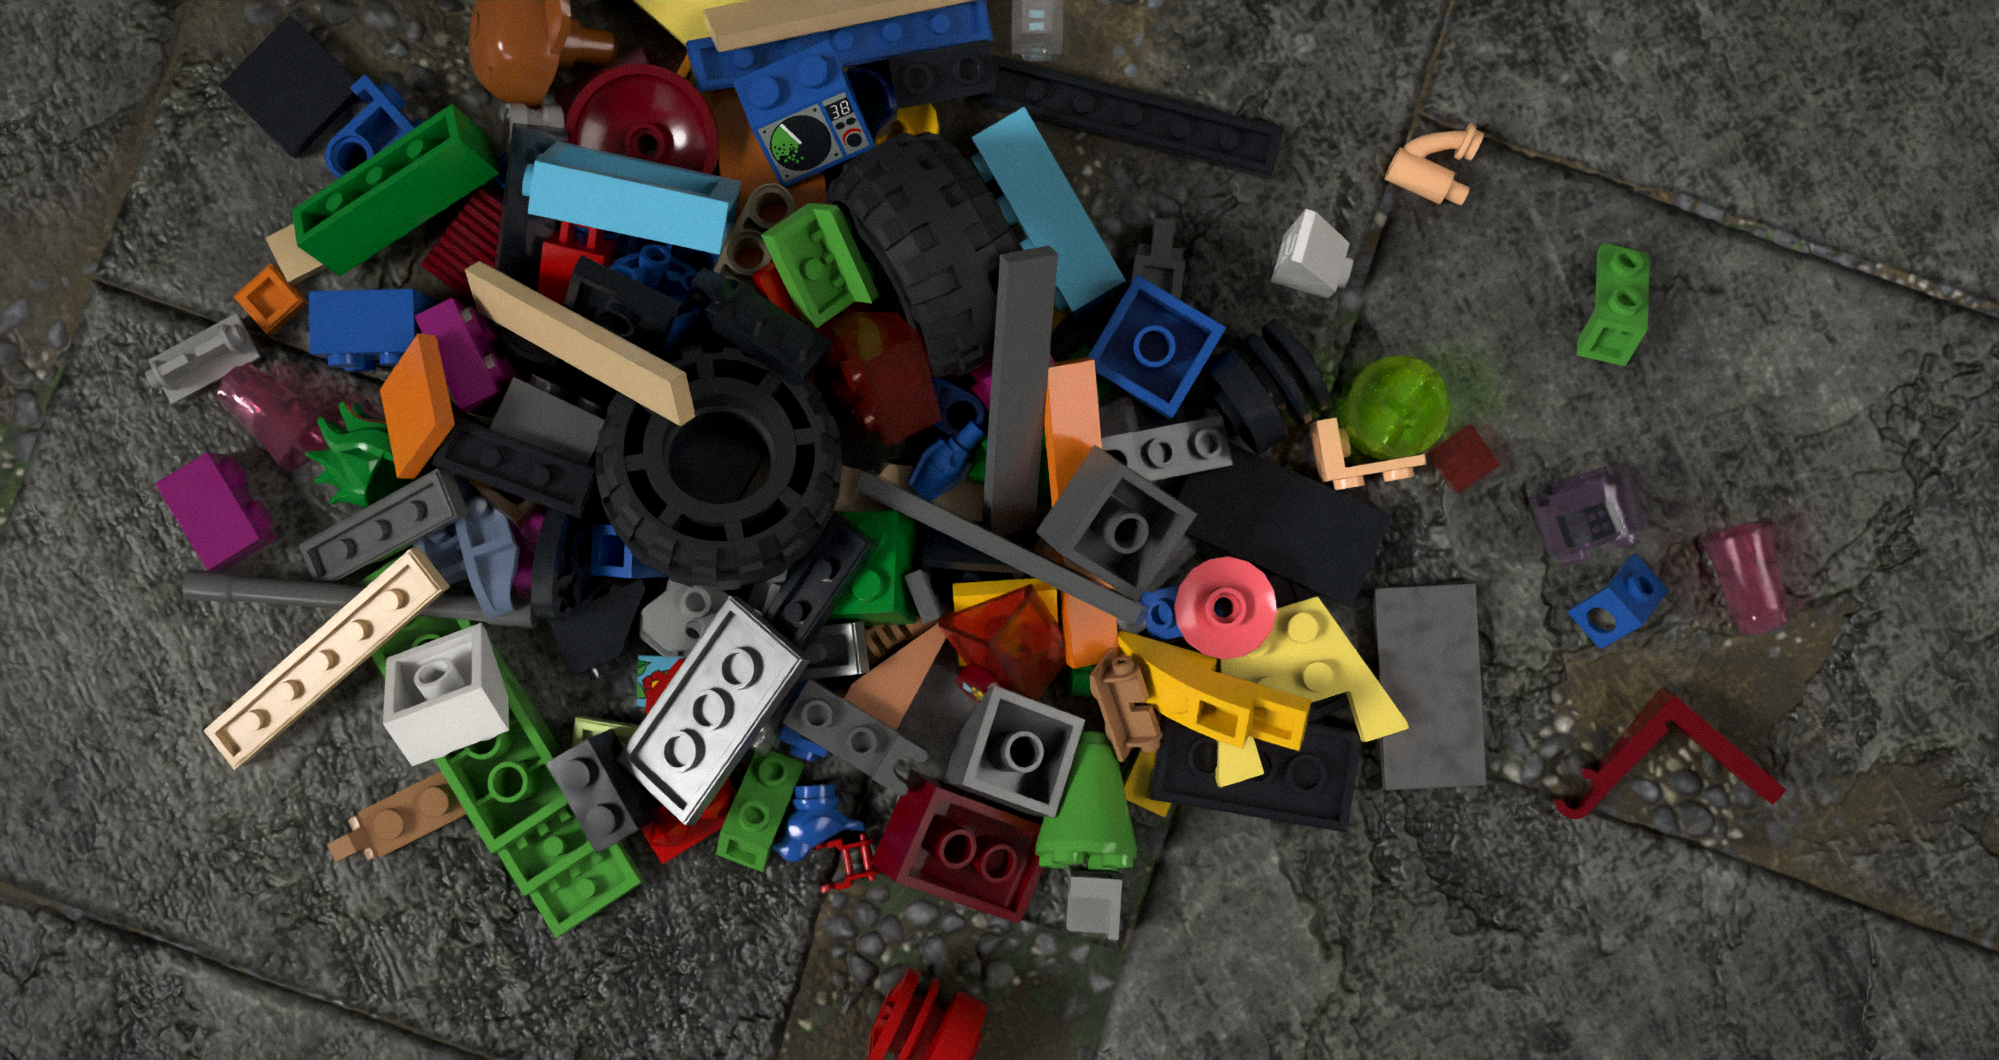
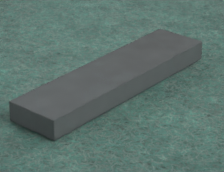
M437 468L299 544L313 582L339 584L469 515V512L452 471Z

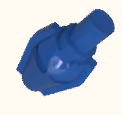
M971 420L956 437L953 435L948 439L938 437L921 451L907 479L908 484L917 493L929 500L937 498L960 484L973 465L969 460L972 456L971 450L986 435V431L977 422Z

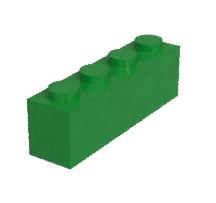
M453 104L449 105L293 208L292 216L297 246L331 271L342 276L498 175L500 171L492 138Z

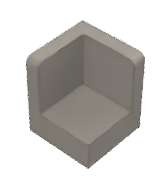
M1069 870L1066 927L1069 931L1106 933L1108 940H1119L1122 877L1120 872Z

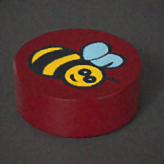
M973 663L967 664L955 679L959 688L977 704L980 703L992 685L1006 690L1005 686L996 676L985 668Z

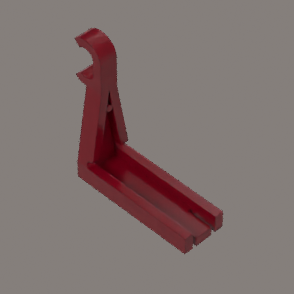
M1661 688L1594 770L1588 766L1579 765L1580 775L1591 782L1589 791L1573 806L1566 805L1561 797H1551V801L1554 807L1567 818L1581 819L1586 817L1620 779L1669 731L1666 727L1667 721L1672 722L1753 792L1766 799L1770 804L1774 805L1787 790L1769 772L1760 768L1674 694Z

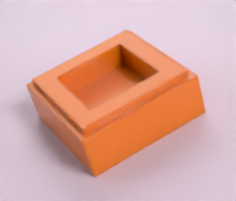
M271 263L233 296L260 328L271 336L309 303L293 284L287 282L283 272Z

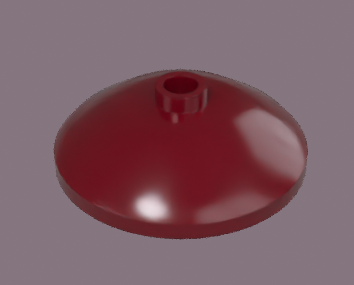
M627 64L605 71L581 90L573 102L566 119L565 130L568 132L567 143L711 175L714 174L719 154V135L713 112L703 95L694 85L679 74L666 68L650 64ZM652 135L657 141V147L653 153L647 155L641 148V142L644 137Z

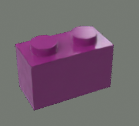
M212 452L204 453L156 482L155 485L206 570L226 571L276 541L277 538L270 528L274 522L269 511L259 500H253L244 485L248 482V478L241 465L233 457Z

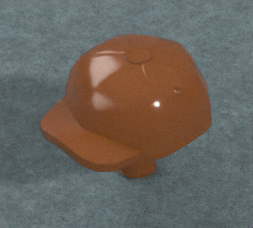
M475 0L470 19L468 47L474 73L481 85L499 100L506 103H524L529 109H535L536 111L547 94L558 67L571 68L577 62L600 66L606 70L616 59L618 41L612 29L607 31L580 26L578 19L571 17L570 0Z

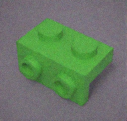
M807 203L761 234L802 322L814 329L820 327L855 301L871 304L879 298L873 283L874 274L872 268L858 250L852 236L853 228L850 220L837 205Z

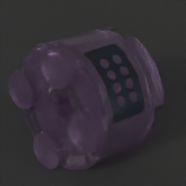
M1617 464L1618 474L1610 476L1605 466L1558 481L1550 485L1553 495L1547 496L1542 500L1538 491L1532 493L1527 498L1547 554L1551 557L1557 556L1561 566L1574 564L1589 558L1591 555L1588 549L1609 543L1611 550L1630 546L1641 540V528L1648 523L1627 464Z

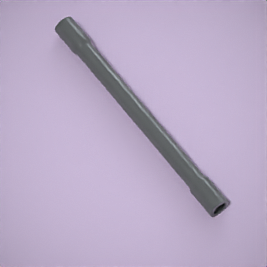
M196 569L188 570L183 580V594L186 599L226 603L245 601L329 609H342L367 587L240 576L232 572ZM445 592L417 615L484 621L491 625L535 628L539 617L533 611L531 597L510 595L514 611L490 620L482 610L475 595Z

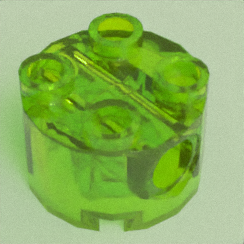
M1408 355L1384 357L1359 369L1345 384L1338 402L1339 413L1337 415V422L1340 428H1346L1349 442L1361 453L1378 460L1405 458L1430 448L1443 434L1450 416V401H1447L1446 386L1442 377L1427 362Z

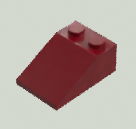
M911 769L907 778L909 783L908 791L905 796L899 797L871 863L896 883L1020 924L1044 870L1043 867H1039V856L1035 855L1036 842L1042 823L990 800L942 784V780Z

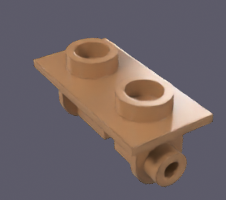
M1109 648L1089 675L1090 689L1093 697L1098 700L1105 720L1107 738L1113 743L1118 761L1124 762L1133 747H1140L1141 751L1145 753L1157 750L1161 746L1160 740L1163 733L1159 727L1153 706H1135L1134 704L1146 702L1149 698L1139 663L1132 661L1131 656L1128 655L1116 658L1114 649Z

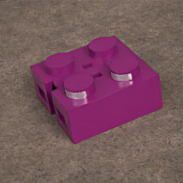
M453 298L415 315L414 317L422 334L435 335L438 341L446 383L459 410L483 417L497 412L513 377L518 379L520 377L508 357L501 359L493 343L499 339L496 328L490 326L488 318L479 314L473 306L467 305L464 307L463 303Z

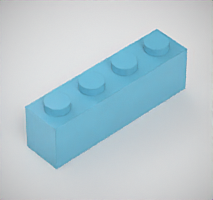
M1025 107L971 137L977 153L970 156L984 183L993 179L998 186L1002 196L998 197L996 201L1002 209L1001 213L1009 226L1016 222L1020 224L1027 239L1020 242L1022 249L1027 250L1050 246L1058 253L1054 304L1059 312L1068 308L1073 318L1077 319L1127 290L1126 280Z

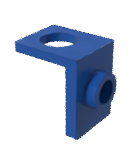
M1634 553L1624 561L1603 589L1571 607L1568 614L1597 647L1602 649L1643 626L1668 589L1642 559ZM1593 608L1607 610L1615 619V628L1606 630L1596 626L1590 618V610Z

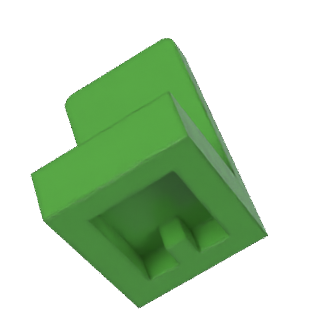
M1606 243L1601 244L1597 251L1595 310L1577 339L1576 356L1626 366L1648 330L1650 259L1648 253Z
M762 746L756 749L721 829L716 855L763 873L771 854L776 832L802 773L804 764L801 761Z

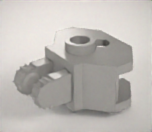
M669 578L665 592L643 608L639 617V638L665 658H687L727 601L729 595L722 590L716 591V587L694 585L692 588L670 581ZM686 629L696 630L700 638H690L686 633Z

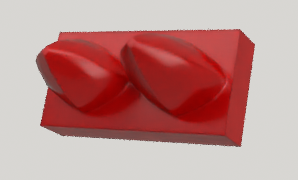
M731 776L727 778L695 825L685 826L664 805H661L657 808L661 818L641 828L662 864L723 827L739 790Z

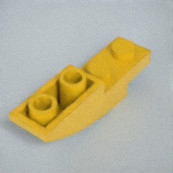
M1119 631V655L1131 656L1132 661L1139 663L1149 694V698L1145 702L1146 704L1152 705L1155 710L1196 732L1242 749L1250 736L1299 751L1304 740L1312 699L1216 672L1217 658L1126 631Z

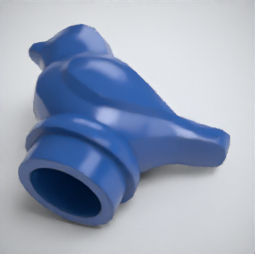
M835 784L795 786V799H792V805L795 810L786 818L784 835L778 843L772 845V849L788 862H799L814 847L843 830H866V822L849 818L836 808L839 803V797L835 796Z

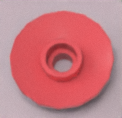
M1229 556L1208 559L1191 569L1180 583L1174 603L1176 623L1186 642L1203 655L1223 660L1243 657L1260 647L1273 630L1277 614L1275 592L1265 574L1248 561ZM1225 597L1231 602L1232 608L1227 616L1219 617L1214 611V604L1218 599Z

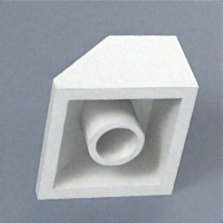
M482 623L387 657L383 725L411 766L444 757L452 751L479 741L490 740L498 734L509 731L508 695L486 629Z

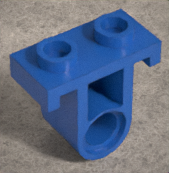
M364 74L350 87L358 97L369 105L340 130L327 145L325 152L326 165L337 178L351 171L350 159L356 152L365 150L368 160L425 122L421 117L413 122L406 115L402 108L408 102L387 80L378 85Z

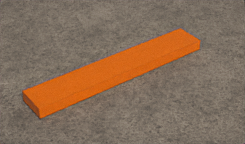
M1088 357L1050 363L1048 367L1044 426L1052 507L1094 445L1102 449L1095 360ZM1056 551L1057 562L1114 589L1112 585ZM1060 590L1066 664L1073 669L1097 664L1109 648L1114 649L1116 658L1120 657L1116 617Z

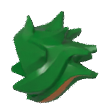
M342 401L339 403V410L345 428H341L332 420L326 422L323 417L318 418V426L329 450L305 453L307 457L320 463L326 469L314 482L316 484H331L340 489L332 497L329 504L352 503L368 507L419 479L418 475L415 479L397 478L386 419L367 415L359 403H352V411L348 404Z

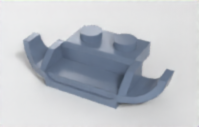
M453 473L469 515L414 543L413 547H419L448 585L469 578L477 601L491 620L514 611L510 592L518 569L520 548L515 541L510 520Z

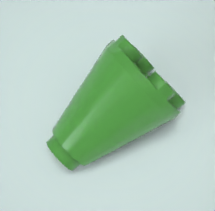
M1081 733L1055 818H1043L1035 847V855L1039 856V867L1066 869L1069 868V865H1081L1083 861H1087L1088 870L1095 872H1118V868H1133V860L1137 859V845L1118 758L1114 747L1110 746L1111 741L1107 738L1106 733Z

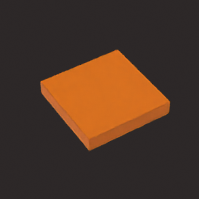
M418 333L380 388L397 478L415 479L455 425L438 341L435 335Z

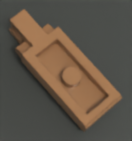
M439 771L357 812V816L348 820L353 831L328 843L327 846L335 862L360 850L363 851L368 861L376 856L380 858L467 815L446 778Z

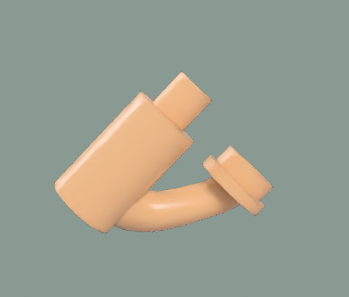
M1470 123L1465 131L1438 132L1417 137L1408 142L1403 148L1399 147L1390 163L1384 180L1437 204H1440L1445 198L1461 206L1469 193L1470 187L1453 180L1455 176L1454 171L1427 160L1425 157L1438 151L1456 149L1454 158L1460 160L1463 157L1471 161L1482 142L1484 133L1476 129L1477 125Z

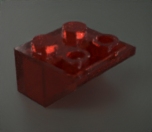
M839 312L822 324L824 337L833 342L830 352L825 358L830 366L835 368L837 379L832 380L834 392L845 409L850 406L854 409L858 422L865 432L873 431L886 446H890L942 421L921 337L898 313Z

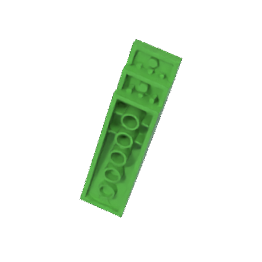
M407 551L355 585L368 586ZM450 584V588H448L445 591V593L458 594V592L452 584ZM416 616L371 656L384 678H386L387 657L476 625L478 622L474 620ZM490 641L508 695L509 731L498 734L490 740L479 741L452 751L444 757L434 760L490 853H498L523 896L530 895L555 938H558L645 882L621 841L616 842L597 854L595 853L546 763L564 752Z

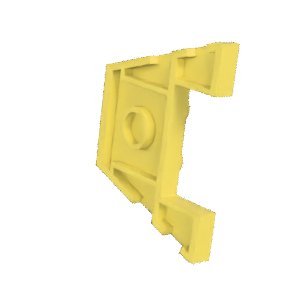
M1318 596L1277 608L1273 630L1257 649L1243 657L1224 660L1218 658L1217 672L1312 699L1311 703L1346 692L1362 742H1368L1409 729L1406 719ZM1248 737L1243 749L1216 740L1218 742L1215 779L1218 787H1224L1264 774L1253 737Z

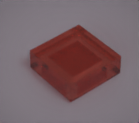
M1472 424L1466 425L1427 452V455L1454 494L1460 493L1500 465Z

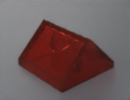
M1032 584L938 618L939 628L966 664L973 663L985 668L1002 682L1006 690L1034 701L1039 700L1066 664L1063 630Z

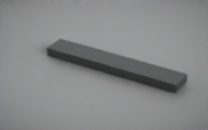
M1050 246L1000 254L982 525L1003 536L1035 528L1058 253Z
M863 471L856 485L857 491L1131 625L1143 624L1150 609L1149 606L1139 601L1137 602L1119 591L882 476Z

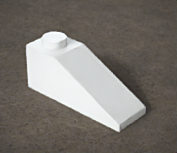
M1305 209L1284 234L1271 282L1329 298L1336 292L1337 287L1345 288L1353 266V259L1346 258L1350 243L1317 212Z

